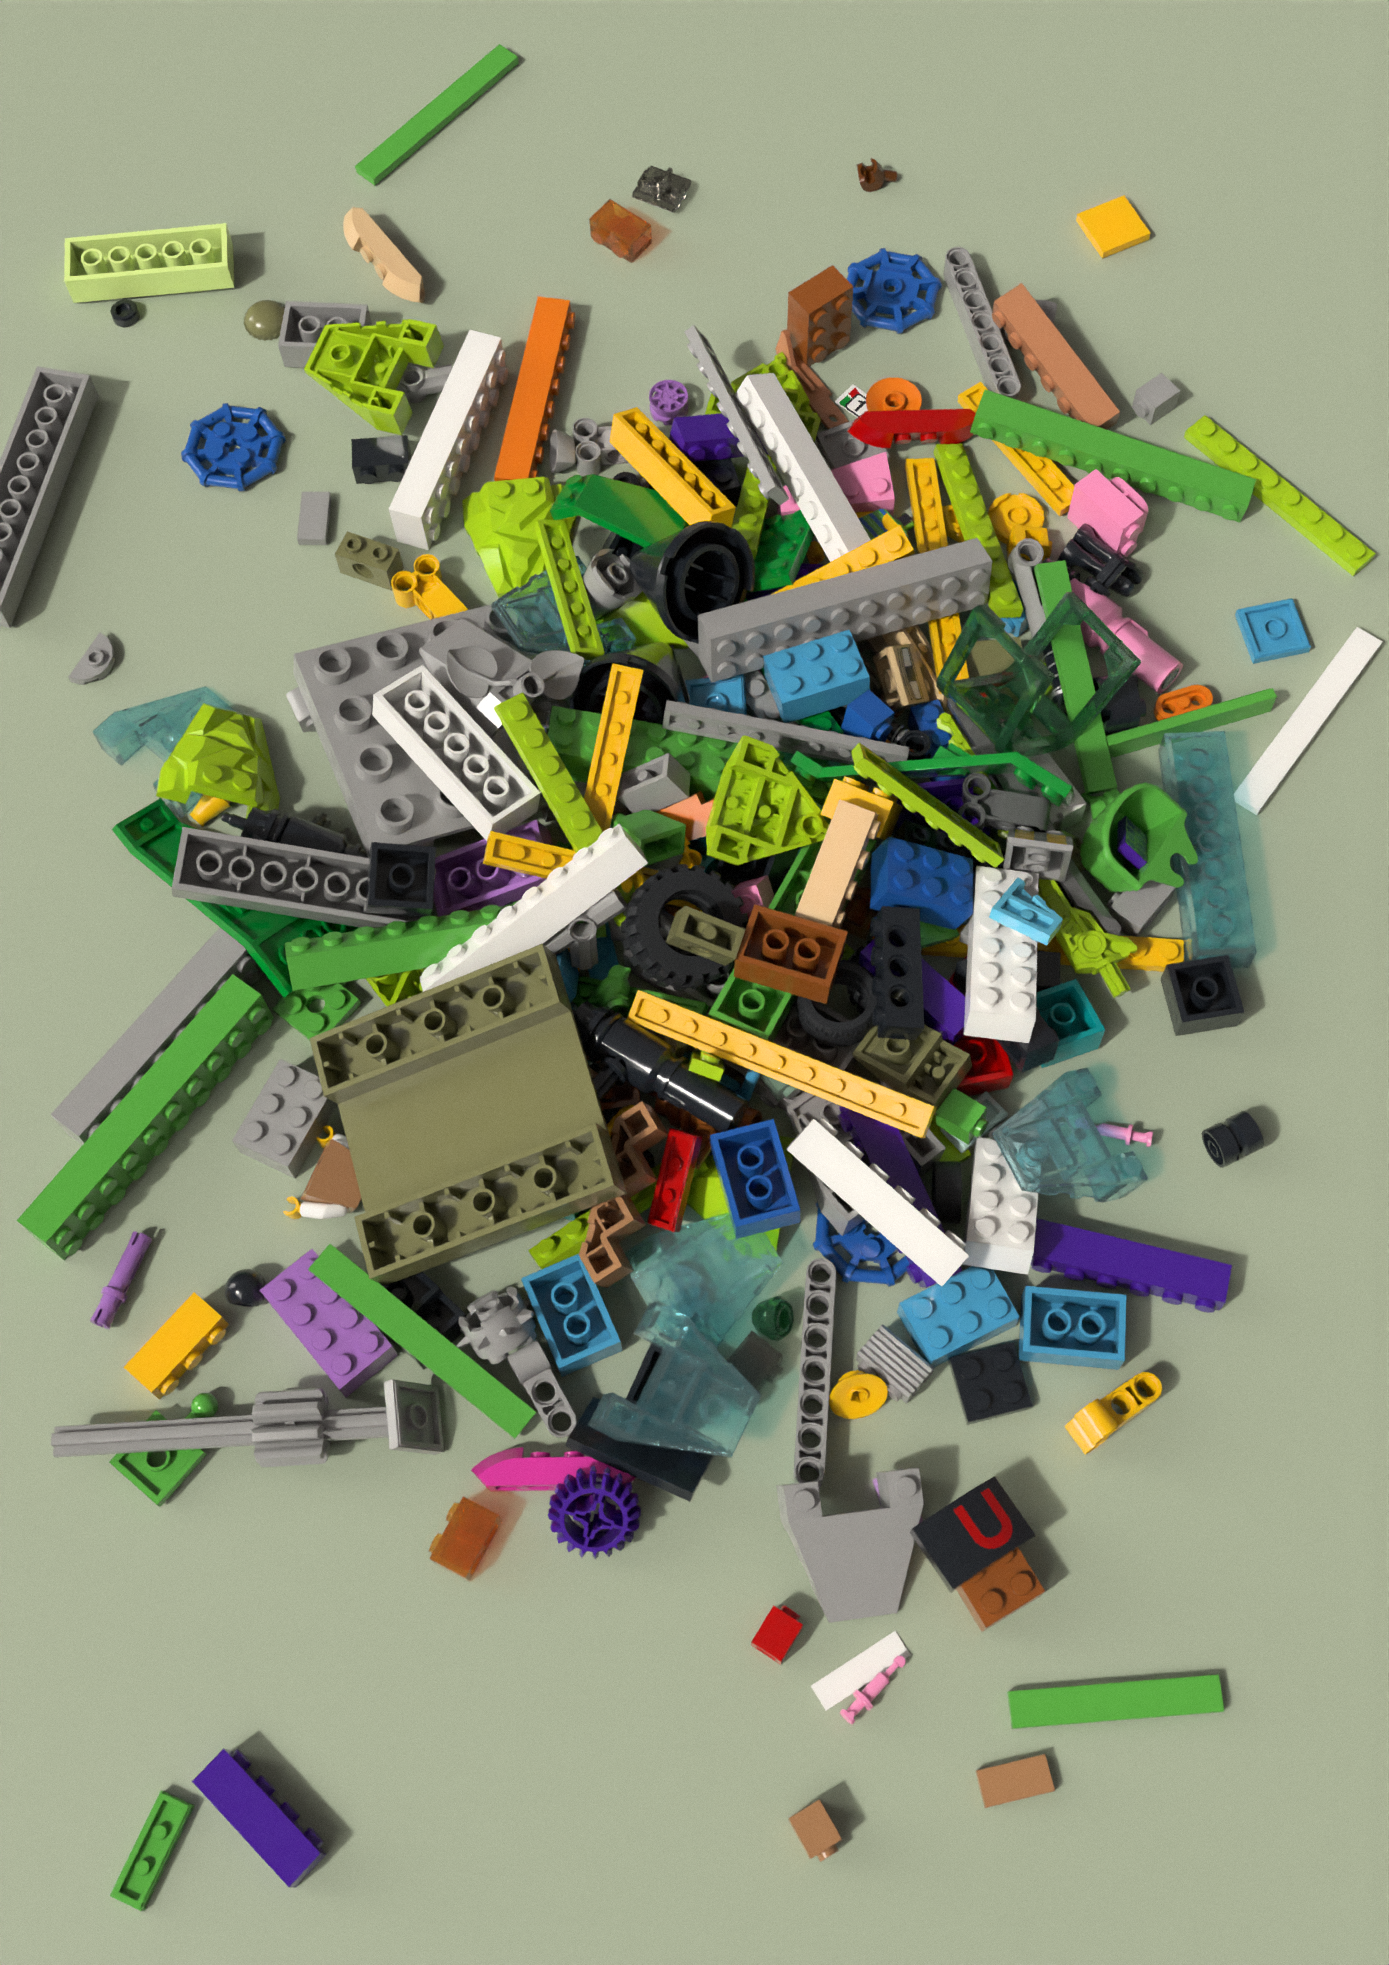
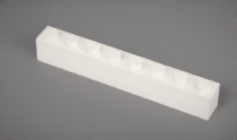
M775 374L747 375L735 396L829 561L832 562L869 542L871 539Z
M620 823L614 828L605 830L595 843L588 848L580 849L569 863L554 869L543 883L528 889L522 896V899L513 906H507L502 909L495 920L487 926L479 927L469 940L462 945L454 946L443 960L428 966L422 973V976L419 977L422 991H427L543 944L645 866L648 862L642 849Z

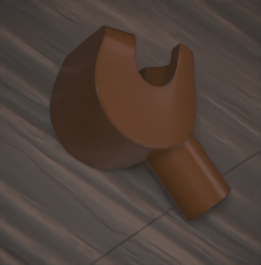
M870 158L872 162L870 166H866L864 163L857 164L861 188L866 192L878 190L884 181H896L897 172L884 170L875 159Z

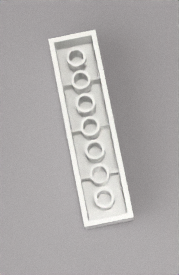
M469 330L389 507L397 542L429 550L433 540L436 541L438 539L441 521L443 517L446 518L449 514L452 496L457 495L459 491L460 478L463 472L466 473L470 465V455L473 450H477L481 430L487 427L490 418L489 412L492 406L497 405L500 387L502 384L505 385L508 379L509 369L505 365L506 351L503 350L501 337Z

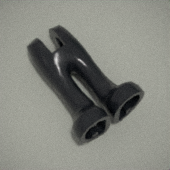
M1086 523L1077 530L1073 539L1067 543L1057 561L1065 560L1066 565L1069 567L1073 565L1079 566L1096 578L1106 565L1102 564L1091 554L1100 558L1106 564L1112 557L1117 558L1126 566V569L1109 589L1126 597L1134 591L1135 587L1133 584H1139L1144 577V573L1137 567L1136 563L1127 560L1110 549L1095 536L1093 529Z

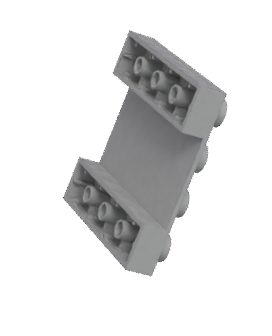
M518 598L294 654V677L368 858L372 842L433 847L434 839L474 828L372 715L373 695L422 664L429 671L419 653V649L461 618L534 656L542 653L543 651ZM540 695L531 702V707L544 730L548 714L550 718L552 706L568 708L565 699L545 700ZM529 773L526 777L540 791L532 775ZM574 781L584 798L587 783ZM541 793L538 810L540 809L545 822L556 820Z

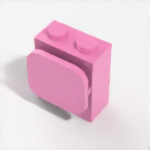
M1095 469L1075 484L1067 518L1078 529L1086 523L1093 529L1095 536L1114 552L1126 557L1137 547L1136 541L1138 535L1143 532L1148 515V506L1145 500L1123 479L1115 477L1109 481Z

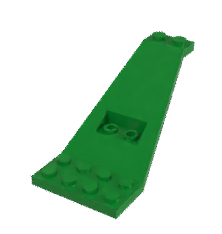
M595 474L585 476L574 475L567 479L566 484L550 509L554 520L581 516L644 548L690 526L656 490ZM801 510L793 514L773 515L765 519L756 560H754L755 583L753 592L793 585L815 535Z
M950 743L947 749L940 746L932 759L887 762L909 779L968 776L973 773L984 775L1015 774L1014 776L1018 782L1031 790H1034L1036 786L1039 787L1044 798L1058 807L1062 803L1069 806L1075 797L1071 785L1018 752L971 756ZM796 751L791 759V762L797 765L794 771L812 783H815L817 779L824 783L833 782L834 779L843 781L844 776L857 781L873 780L870 777L865 779L855 771L853 765L822 767L799 751Z
M159 798L117 823L112 828V831L130 854L172 887L182 827L197 828L179 822L165 802ZM186 899L249 952L284 998L293 992L286 959L285 943L299 937L311 939L323 937L329 932L346 933L360 928Z

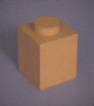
M820 1799L788 1818L809 1859L817 1855L821 1862L839 1851L836 1843L841 1841L842 1838Z

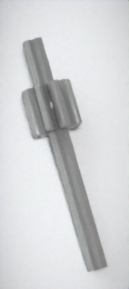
M300 1389L259 1392L255 1397L252 1415L57 1426L51 1435V1445L53 1446V1456L55 1458L255 1446L254 1457L261 1467L324 1464L329 1457L328 1450H330L331 1441L387 1438L388 1425L386 1407L328 1410L329 1400L323 1389Z

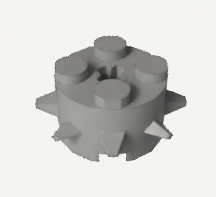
M511 1286L507 1287L506 1293L498 1295L496 1290L490 1291L467 1307L470 1313L466 1317H459L458 1319L461 1327L460 1331L466 1335L457 1344L458 1348L471 1344L478 1357L488 1359L491 1364L503 1361L511 1350L518 1346L528 1345L536 1338L537 1335L534 1331L536 1324L532 1317L534 1312L528 1310V1307L531 1305L530 1299L523 1300L517 1289Z

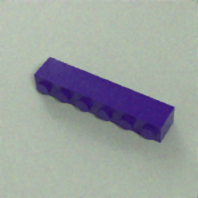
M840 1106L841 1114L838 1115L840 1124L846 1133L850 1131L855 1142L853 1145L864 1154L860 1160L868 1167L872 1163L876 1164L889 1176L886 1181L888 1185L893 1189L897 1185L901 1186L915 1199L911 1204L919 1212L922 1208L927 1209L939 1220L899 1129ZM940 1223L937 1226V1228L945 1234L942 1224ZM906 1256L910 1264L906 1266V1269L914 1284L918 1283L921 1288H927L937 1283ZM961 1266L954 1272L953 1275L962 1272Z
M1036 1218L1034 1252L1030 1264L1032 1265L1031 1268L1035 1271L1050 1273L1051 1270L1064 1273L1066 1278L1082 1281L1085 1278L1097 1281L1096 1284L1098 1286L1108 1289H1115L1118 1286L1129 1289L1131 1294L1141 1297H1147L1151 1294L1162 1297V1300L1169 1304L1180 1305L1184 1302L1195 1305V1309L1202 1312L1212 1313L1215 1310L1219 1311L1226 1303L1232 1269L1230 1264Z

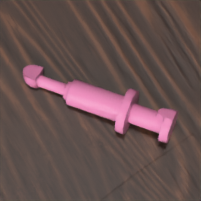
M1083 1118L1076 1121L1077 1127L1080 1129L1098 1131L1101 1136L1126 1140L1125 1145L1129 1146L1130 1141L1133 1140L1147 1143L1146 1146L1151 1147L1153 1131L1146 1133L1133 1131L1132 1124L1125 1128L1106 1123L1099 1124V1126L1085 1123Z
M897 1656L893 1660L894 1663L885 1672H879L861 1692L858 1690L854 1691L853 1695L856 1700L847 1710L842 1709L840 1711V1714L848 1723L853 1725L855 1723L854 1717L864 1707L869 1711L873 1708L871 1702L889 1683V1676L898 1667L902 1668L905 1665L906 1661L903 1656Z

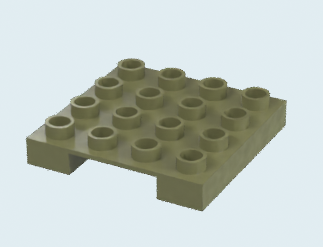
M543 944L309 1038L323 1095L337 1103L340 1110L365 1213L355 1216L354 1219L369 1279L384 1285L394 1283L627 1193L556 955Z

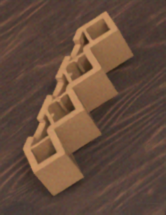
M643 1101L615 1118L611 1131L613 1132L611 1142L627 1193L591 1207L587 1222L590 1224L585 1243L582 1242L579 1257L594 1284L608 1288L634 1271L619 1242L646 1226L631 1197L657 1181L643 1152L668 1136V1132L654 1108Z

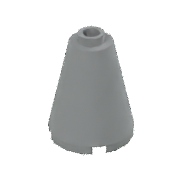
M609 548L601 549L593 556L582 577L595 620L634 600L642 592L630 573V559L623 554L620 557L612 554L614 550Z

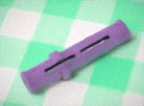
M133 1231L111 1280L101 1291L103 1296L90 1322L103 1328L104 1326L105 1329H110L121 1303H125L128 1297L126 1296L128 1288L152 1242L150 1237Z

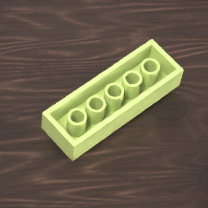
M227 223L65 238L64 282L73 303L234 288L233 243Z

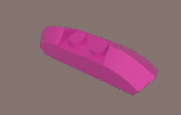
M523 1447L497 1452L485 1458L471 1469L475 1476L491 1492L555 1491L558 1483L565 1484L564 1479L567 1474L576 1478L579 1468L583 1469L586 1474H590V1469L593 1465L599 1474H603V1471L608 1467L610 1469V1477L612 1478L621 1473L623 1476L622 1484L630 1481L632 1483L636 1479V1477L591 1457H584V1454L578 1451L565 1452L564 1457H550L548 1452L530 1453V1458H524Z

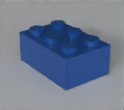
M888 836L872 853L870 909L879 911L882 906L920 909L921 922L956 930L973 914V859Z
M774 1119L710 1135L711 1151L736 1239L800 1223V1207Z

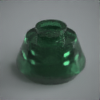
M774 1296L757 1304L752 1312L751 1320L758 1333L772 1341H781L790 1333L793 1327L794 1312L786 1298Z

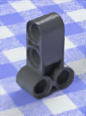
M973 773L965 778L961 793L964 804L959 808L958 814L963 818L968 815L975 816L979 822L974 824V826L982 831L984 827L1009 831V828L1015 829L1019 826L1032 828L1034 832H1047L1051 802L1037 796L991 789L989 779L981 773ZM972 787H979L984 793L975 796L968 790Z

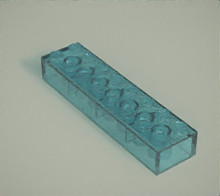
M1225 731L1164 733L1158 750L1163 790L1188 813L1185 819V830L1198 856V862L1190 865L1181 854L1174 853L1172 855L1174 872L1184 880L1183 886L1176 888L1182 938L1184 940L1185 961L1229 955L1232 968H1249L1257 951Z

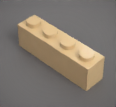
M839 799L794 916L834 928H841L846 916V912L842 911L846 899L851 900L857 888L858 882L853 881L858 869H864L869 857V852L865 851L869 839L875 840L880 829L881 822L877 821L879 814Z

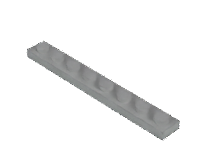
M694 325L685 331L690 341L687 347L692 355L699 359L700 362L697 363V367L703 376L709 379L707 387L716 398L718 397L717 407L726 418L728 417L729 422L727 426L736 438L738 437L740 441L737 443L739 450L746 458H749L750 463L747 466L753 476L757 479L759 478L761 482L758 485L760 492L767 500L772 498L777 504L782 505L789 499L748 417L738 402L735 391L709 340Z
M669 700L666 702L662 725L663 729L738 743L741 737L746 735L773 745L777 751L792 754L799 751L808 757L854 765L851 751L859 742L886 762L907 761L909 747L896 743H885L865 737H854L834 731H823L808 728L804 725L787 724L773 719L756 718L741 713L736 714L720 711L715 708H705Z

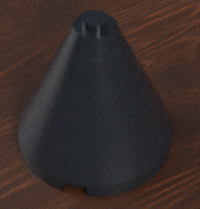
M716 521L694 523L637 551L632 556L629 565L631 575L667 629L678 638L699 644V614L743 603L747 591L753 592L755 565L748 542L738 530Z
M654 642L625 649L591 660L581 669L578 685L570 698L571 709L602 714L613 663L643 670L633 720L663 725L667 700L686 703L675 653L669 645L663 642Z

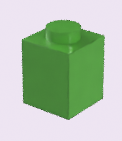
M953 1088L936 1112V1125L969 1145L975 1136L979 1138L987 1128V1107Z

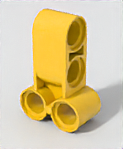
M424 554L419 556L414 562V572L400 571L392 577L391 585L396 603L404 608H411L416 605L430 620L468 610L442 582L440 564L433 555ZM404 588H410L407 591H402Z
M1141 1372L1101 1400L1096 1399L1076 1413L1074 1418L1064 1427L1086 1455L1106 1441L1113 1432L1145 1411L1161 1395L1162 1384L1154 1374ZM1137 1386L1146 1390L1148 1397L1142 1396L1138 1392ZM1111 1404L1118 1405L1123 1415L1117 1414Z

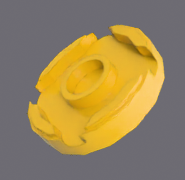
M1003 494L996 498L989 507L988 514L997 539L1005 544L1008 542L1013 524L1043 528V508L1035 498L1027 494Z

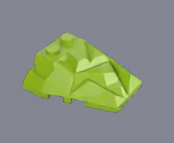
M546 477L492 481L485 483L480 492H473L462 500L464 528L474 543V549L477 555L480 556L485 572L498 597L553 592L535 532V524L537 520H554L550 509L564 485H550V481ZM577 516L560 519L565 520L569 536Z
M203 703L169 758L162 766L156 797L186 804L191 791L247 805L246 819L253 807L264 811L278 810L280 796L262 719Z

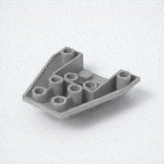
M461 618L419 649V653L436 680L492 739L499 730L504 729L494 708L496 705L514 697L513 687H493L489 685L487 693L481 698H471L463 695L454 687L446 670L447 651L467 646H477L486 649L494 656L497 663V673L492 678L495 681L511 680L512 678L518 680L525 674L530 673L529 666L535 656ZM543 693L541 694V696L545 700L549 699L546 696H544Z

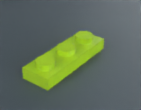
M693 1050L688 1070L720 1082L724 1071V1060L703 1050H700V1052Z

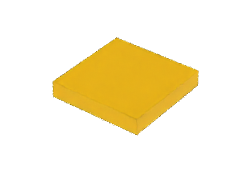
M1124 195L1078 213L1076 217L1077 223L1102 259L1145 242L1150 238V231Z

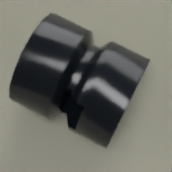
M1241 1111L1227 1118L1225 1125L1217 1123L1202 1131V1140L1206 1151L1220 1168L1238 1161L1239 1154L1248 1156L1264 1146L1263 1136L1257 1123L1246 1111Z

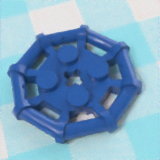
M882 248L879 249L878 253L858 263L853 262L847 268V280L854 286L852 312L860 321V326L864 328L870 326L887 329L900 334L910 326L924 319H931L934 316V306L938 290L941 289L942 284L941 280L935 277L924 264L922 256L918 254L912 256L895 253ZM880 264V268H879L878 270H876V271H874V272H873L874 268L871 269V270H868V269H870V268H872V267H874V266ZM916 271L922 279H918L917 276L915 279L912 276V272ZM858 279L865 281L863 287H856ZM890 286L895 287L894 292H889L885 289H889ZM919 291H927L925 300L918 298ZM864 299L866 301L867 310L862 307L858 300ZM914 308L915 310H917L902 318V316L906 315L909 312V309ZM876 313L893 315L894 319L879 317L875 315Z
M224 403L222 404L223 407L202 419L192 421L185 449L181 452V457L199 478L202 486L233 488L241 492L245 491V487L269 473L274 474L277 471V460L286 438L285 434L279 431L268 417L266 409L262 407L257 409L238 407ZM232 417L250 419L248 424L234 422ZM216 424L212 431L208 429L209 427ZM262 426L268 435L260 437L257 430ZM200 437L206 440L204 449H197ZM238 445L240 449L236 448L234 452H230L229 447ZM264 448H269L267 457L262 458ZM208 460L212 466L209 469H205L201 462ZM252 466L253 470L246 473L245 469ZM220 474L233 475L235 477L221 476Z
M818 1201L815 1205L818 1209L815 1242H813L814 1250L819 1251L826 1259L833 1263L843 1282L847 1284L849 1281L887 1284L890 1287L895 1285V1281L907 1272L906 1266L910 1264L906 1255L890 1267L887 1260L898 1252L892 1242L879 1231V1235L876 1237L872 1233L868 1236L864 1234L866 1230L865 1224L868 1223L866 1219L843 1236L840 1233L829 1236L830 1222L821 1213ZM841 1245L852 1257L849 1264L839 1255L834 1247ZM874 1261V1263L880 1265V1270L857 1269L859 1262Z

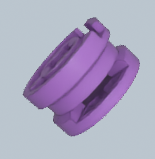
M662 380L651 388L649 392L650 414L656 422L659 420L663 422V425H672L674 418L687 416L688 392L683 384L675 380Z

